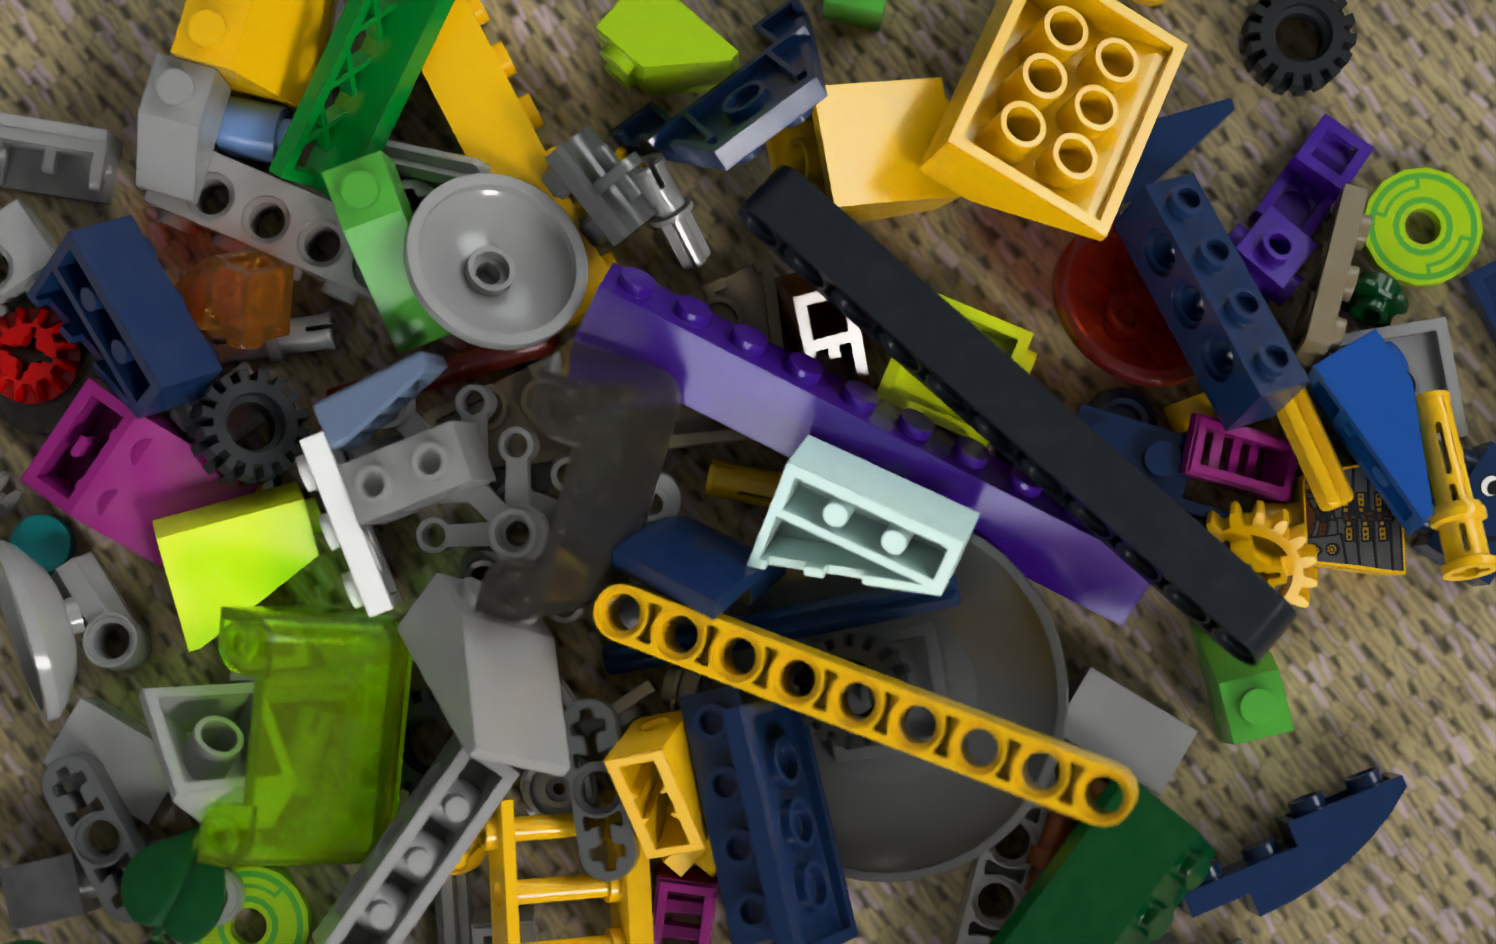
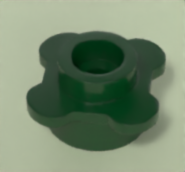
M1379 272L1359 274L1349 302L1341 301L1340 309L1351 313V316L1357 322L1376 328L1390 326L1395 315L1405 314L1409 308L1408 300L1402 296L1401 285L1392 277Z

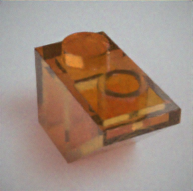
M253 247L206 257L174 285L183 295L186 307L200 330H208L225 338L226 343L232 347L256 349L263 346L264 341L290 334L294 265Z

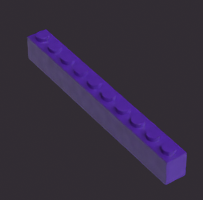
M613 262L600 283L570 347L789 458L792 457L805 438L811 435L981 513L973 532L1005 554L1021 570L1026 578L1121 626L1150 585L1019 468L991 455L980 442L965 436L956 437L934 426V423L925 414L910 408L901 409L879 398L878 394L870 386L855 380L846 381L824 370L823 366L813 357L801 352L791 353L769 342L767 337L758 329L746 324L736 325L712 313L710 307L703 301L692 296H679L657 285L656 281L648 273L633 267L624 268Z

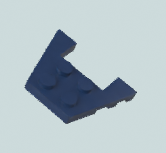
M786 1L752 26L761 42L767 48L677 115L670 117L657 104L650 101L609 131L618 147L621 146L627 149L628 154H632L635 151L639 156L662 153L667 161L727 171L734 165L746 163L756 157L763 149L764 143L784 128L794 127L805 121L813 112L814 106L825 99L828 94L810 16L801 1Z

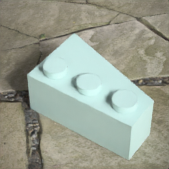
M808 435L787 462L746 566L763 570L768 565L804 570V576L824 578L826 573L861 578L864 585L941 596L961 559L981 513Z

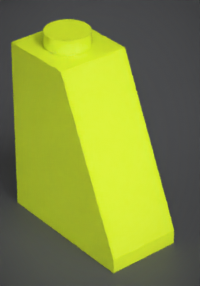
M296 481L152 520L189 652L204 647L319 556L314 535L323 533L318 517L321 515L315 497L304 499Z

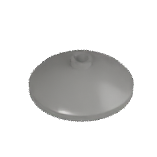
M492 173L469 174L449 180L435 188L420 203L406 231L403 249L404 264L415 296L426 312L439 325L469 343L499 350L522 349L540 344L556 335L567 325L577 312L584 298L588 283V260L582 238L576 226L563 208L551 197L522 180ZM476 273L487 274L492 279L493 285L482 282Z
M0 540V607L30 695L44 722H49L61 716L71 694L77 674V647L74 635L85 632L83 618L75 597L62 599L56 584L40 564L17 546Z

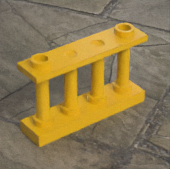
M616 788L604 789L605 803H601L599 807H607L614 801L617 795ZM502 799L478 834L481 849L483 851L488 850L492 944H654L650 859L646 858L641 845L640 857L635 868L629 874L614 881H601L588 873L517 880L515 842L577 837L573 812L514 817L513 799ZM621 811L604 818L587 817L589 829L602 825L604 841H607L609 869H616V860L626 855V848L624 844H614L611 837L610 824H623ZM603 897L606 903H610L611 928H607L604 935L520 943L518 905Z

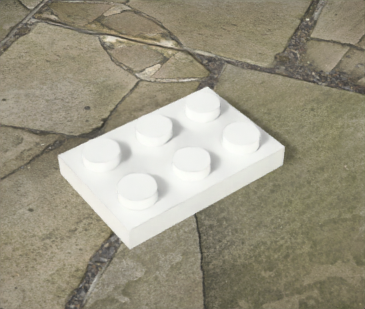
M324 431L299 440L304 454L295 457L296 464L309 492L319 491L327 513L318 516L319 522L331 550L333 551L338 548L343 550L350 571L342 574V580L353 607L357 609L365 606L369 618L393 609L403 601L373 525H359L338 467L347 462L344 451L332 450Z

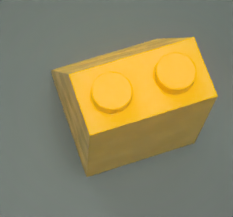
M186 0L170 53L178 59L216 68L232 89L230 95L284 105L289 108V112L295 113L324 52L332 0Z
M942 77L826 85L828 96L814 106L813 112L805 121L794 127L784 128L766 141L771 173L781 164L790 166L808 179L857 223L935 210L961 197L918 170L949 104V100L945 97Z

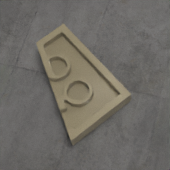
M1347 183L1343 186L1329 212L1309 277L1308 285L1317 288L1316 292L1310 291L1308 293L1291 340L1300 342L1294 353L1307 376L1313 365L1320 362L1326 352L1333 354L1338 351L1347 325V319L1338 317L1341 301L1349 302L1360 272V267L1351 265L1354 249L1362 250L1372 223V216L1363 214L1369 190Z

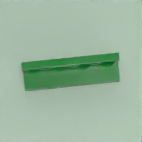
M348 0L268 171L282 179L311 186L331 199L321 172L374 152L383 151L455 0ZM366 30V37L360 49L351 54L350 48L357 34ZM340 85V92L334 104L325 110L324 104L330 91ZM314 140L315 145L304 168L296 166L304 146Z

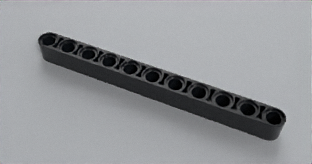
M779 165L737 209L742 223L759 241L1234 658L1249 666H1257L1295 620L1297 615L1294 608L1279 592L798 171L788 165Z

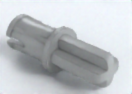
M651 153L642 157L641 159L646 168L642 169L639 164L629 173L644 191L642 194L657 212L648 220L650 225L660 229L681 269L689 270L702 266L710 256L711 250L691 213L694 205L689 196H682L662 153Z

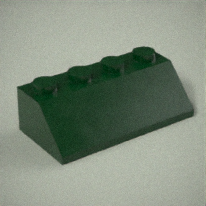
M1112 778L1094 804L1104 810H1114L1121 807L1124 794L1118 781ZM1137 782L1139 787L1138 800L1132 811L1117 824L1109 826L1093 825L1081 820L989 944H1150L1152 941L1160 939L1167 932L1173 921L1175 909L1189 890H1194L1202 884L1210 871L1211 860L1217 853L1197 829Z

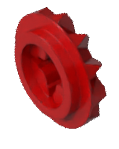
M17 307L15 312L0 318V393L5 397L24 404L44 403L61 395L74 381L81 362L80 343L69 344L59 333L60 325L64 324V322L54 312L44 308ZM37 338L36 349L44 352L45 356L53 358L52 363L44 361L41 364L31 363L27 371H22L23 361L15 357V354L9 352L11 347H28L31 339Z

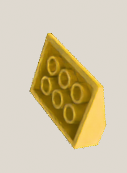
M997 0L918 170L971 202L1102 241L1109 233L1188 45L1117 0Z

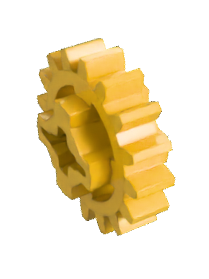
M1258 500L1253 507L1252 513H1243L1242 507L1237 501L1231 502L1230 516L1223 519L1220 514L1213 510L1207 513L1206 526L1212 535L1222 543L1229 539L1226 547L1244 563L1251 564L1252 569L1273 588L1276 585L1284 584L1277 592L1290 604L1302 608L1309 606L1310 590L1308 588L1317 587L1318 568L1313 566L1318 563L1316 545L1305 544L1307 542V527L1305 524L1296 525L1289 529L1287 527L1288 510L1282 508L1272 518L1265 515L1264 501Z

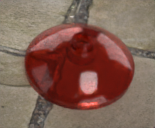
M1112 223L1107 237L1102 241L1077 235L1059 256L1052 276L1054 307L1063 329L1073 344L1101 370L1134 385L1153 388L1171 387L1194 378V372L1113 225L1114 223Z

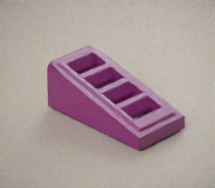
M1191 413L1179 474L1268 503L1290 502L1298 461L1287 438L1245 426L1225 431L1218 418L1200 413ZM1207 432L1212 434L1207 464L1202 465L1200 462ZM1226 439L1229 440L1224 470H1220L1218 466L1223 442ZM1243 445L1246 446L1241 475H1238L1236 472ZM1260 451L1263 453L1259 477L1256 480L1253 477L1258 452Z
M664 862L659 863L652 914L654 944H661L662 937L698 941V944H711L719 887L717 874L712 878L699 866L692 865L680 877ZM668 891L702 895L704 899L669 895ZM665 911L701 916V924L664 920Z

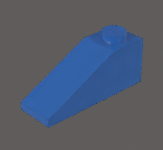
M1375 328L1313 365L1308 374L1310 382L1305 388L1408 536L1420 530L1434 514L1413 382L1408 374L1409 366L1402 351L1393 342H1385Z

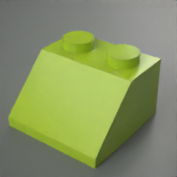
M619 0L596 26L602 48L599 53L607 61L603 68L619 85L628 91H631L637 85L648 96L706 92L740 68L739 51L679 0Z

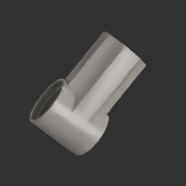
M90 551L82 556L74 557L56 568L50 577L56 584L62 599L74 596L78 603L85 626V632L79 634L82 638L85 655L90 661L103 668L118 672H131L146 663L152 652V638L149 630L141 622L137 621L98 555ZM124 627L130 637L129 646L122 656L112 659L106 649L107 639L115 629Z

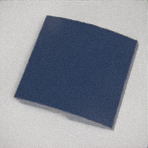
M673 516L654 522L632 534L612 549L613 569L712 620L718 617L736 600L749 606L752 605L786 574V567L768 565L765 570L747 567L746 565L753 550L752 547L689 516Z

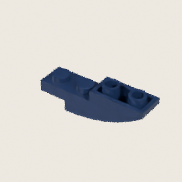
M1372 767L1345 778L1343 781L1347 789L1325 798L1322 790H1318L1291 800L1287 803L1290 813L1275 819L1285 842L1278 844L1275 837L1256 841L1240 850L1243 856L1242 860L1221 868L1218 861H1211V868L1205 880L1196 889L1189 890L1181 901L1180 907L1182 911L1193 918L1243 897L1248 911L1261 917L1297 899L1321 884L1345 865L1373 837L1391 814L1407 788L1403 776L1389 772L1381 774L1378 767Z

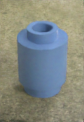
M230 96L214 148H217L218 153L224 156L271 164L292 120L290 119L289 108L284 105Z

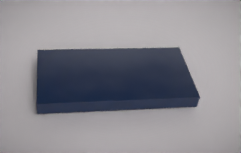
M770 700L721 710L775 943L842 944L858 937L809 726L806 727L800 719L805 714Z

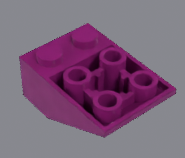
M98 378L87 379L20 478L22 482L71 517L163 569L165 567L152 520L254 493L260 485L256 482L251 487H239V480H235L229 485L219 481L222 473L218 470L209 475L202 468L208 462L205 456L202 454L195 458L190 449L197 444L195 437L188 438L186 432L181 431L176 423L161 412L137 419L106 383Z

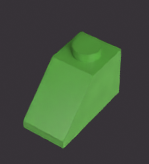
M1195 623L1190 624L1219 741L1236 745L1293 731L1294 726L1280 672L1270 650L1257 666H1249L1230 655Z

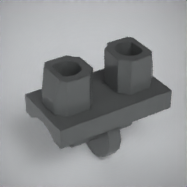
M590 125L545 157L550 165L543 173L541 181L554 197L561 198L562 200L571 194L576 197L587 212L579 219V229L592 246H598L610 241L615 247L657 213L642 194L644 192L629 173L643 161L635 151L623 161H620L608 144H603Z

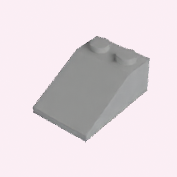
M437 572L396 629L466 754L472 758L564 777L570 769L555 640L540 616L542 613L540 606L530 596L521 591L513 590L511 593L488 587L472 577H466L462 580Z

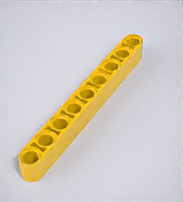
M617 584L610 586L599 594L594 603L593 616L595 625L603 635L613 641L1090 824L1099 826L1117 824L1132 811L1138 800L1139 787L1136 777L1129 768L1119 762L721 613L712 620L646 585ZM628 595L637 601L640 608L639 620L632 629L623 624L619 615L620 604ZM685 616L694 622L698 631L697 642L689 651L683 649L678 644L675 636L676 626ZM741 638L749 641L756 652L755 665L748 673L739 670L732 658L733 647ZM799 660L808 663L815 673V686L808 695L798 693L791 685L790 671ZM857 682L870 687L875 696V709L867 718L856 715L849 706V691ZM916 705L926 707L935 716L936 731L928 741L916 738L908 728V714ZM976 728L985 729L995 737L998 752L992 763H980L970 755L967 741L972 730ZM1045 752L1057 760L1061 772L1060 779L1056 785L1050 787L1040 786L1032 780L1028 772V762L1033 753ZM1103 775L1118 781L1124 794L1121 807L1114 810H1104L1094 804L1089 793L1090 783L1093 778Z

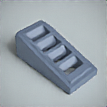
M419 351L316 402L313 409L332 450L353 451L363 445L448 368L444 357L438 354Z

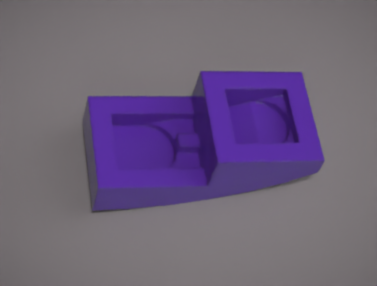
M1325 113L1286 164L1248 219L1254 223L1272 205L1310 238L1336 201L1345 183H1351L1374 147Z

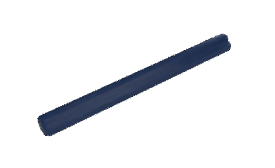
M952 575L941 596L881 587L733 618L794 640L955 608L961 603V594L955 575ZM696 625L676 629V640L683 649L689 651L697 642L698 631ZM741 638L736 642L733 651L753 648V645L746 639ZM616 641L608 642L602 647L604 666L610 675L672 664Z

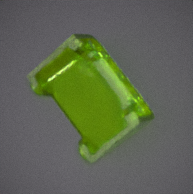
M319 605L221 607L218 635L221 658L231 671L240 675L255 677L243 803H218L207 811L202 819L199 832L197 862L219 867L362 864L398 813L413 661L409 650L396 629L402 621L401 619L382 614L369 618L367 612Z

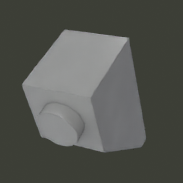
M156 53L138 111L136 187L138 189L194 204L198 203L232 90L216 68Z

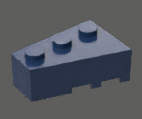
M131 215L68 231L26 295L37 308L48 305L64 322V324L60 325L59 333L69 344L81 341L98 361L94 362L93 370L137 419L197 400L223 370L217 360L214 347L202 335L186 307L183 295L171 283L156 257L152 243L143 236Z

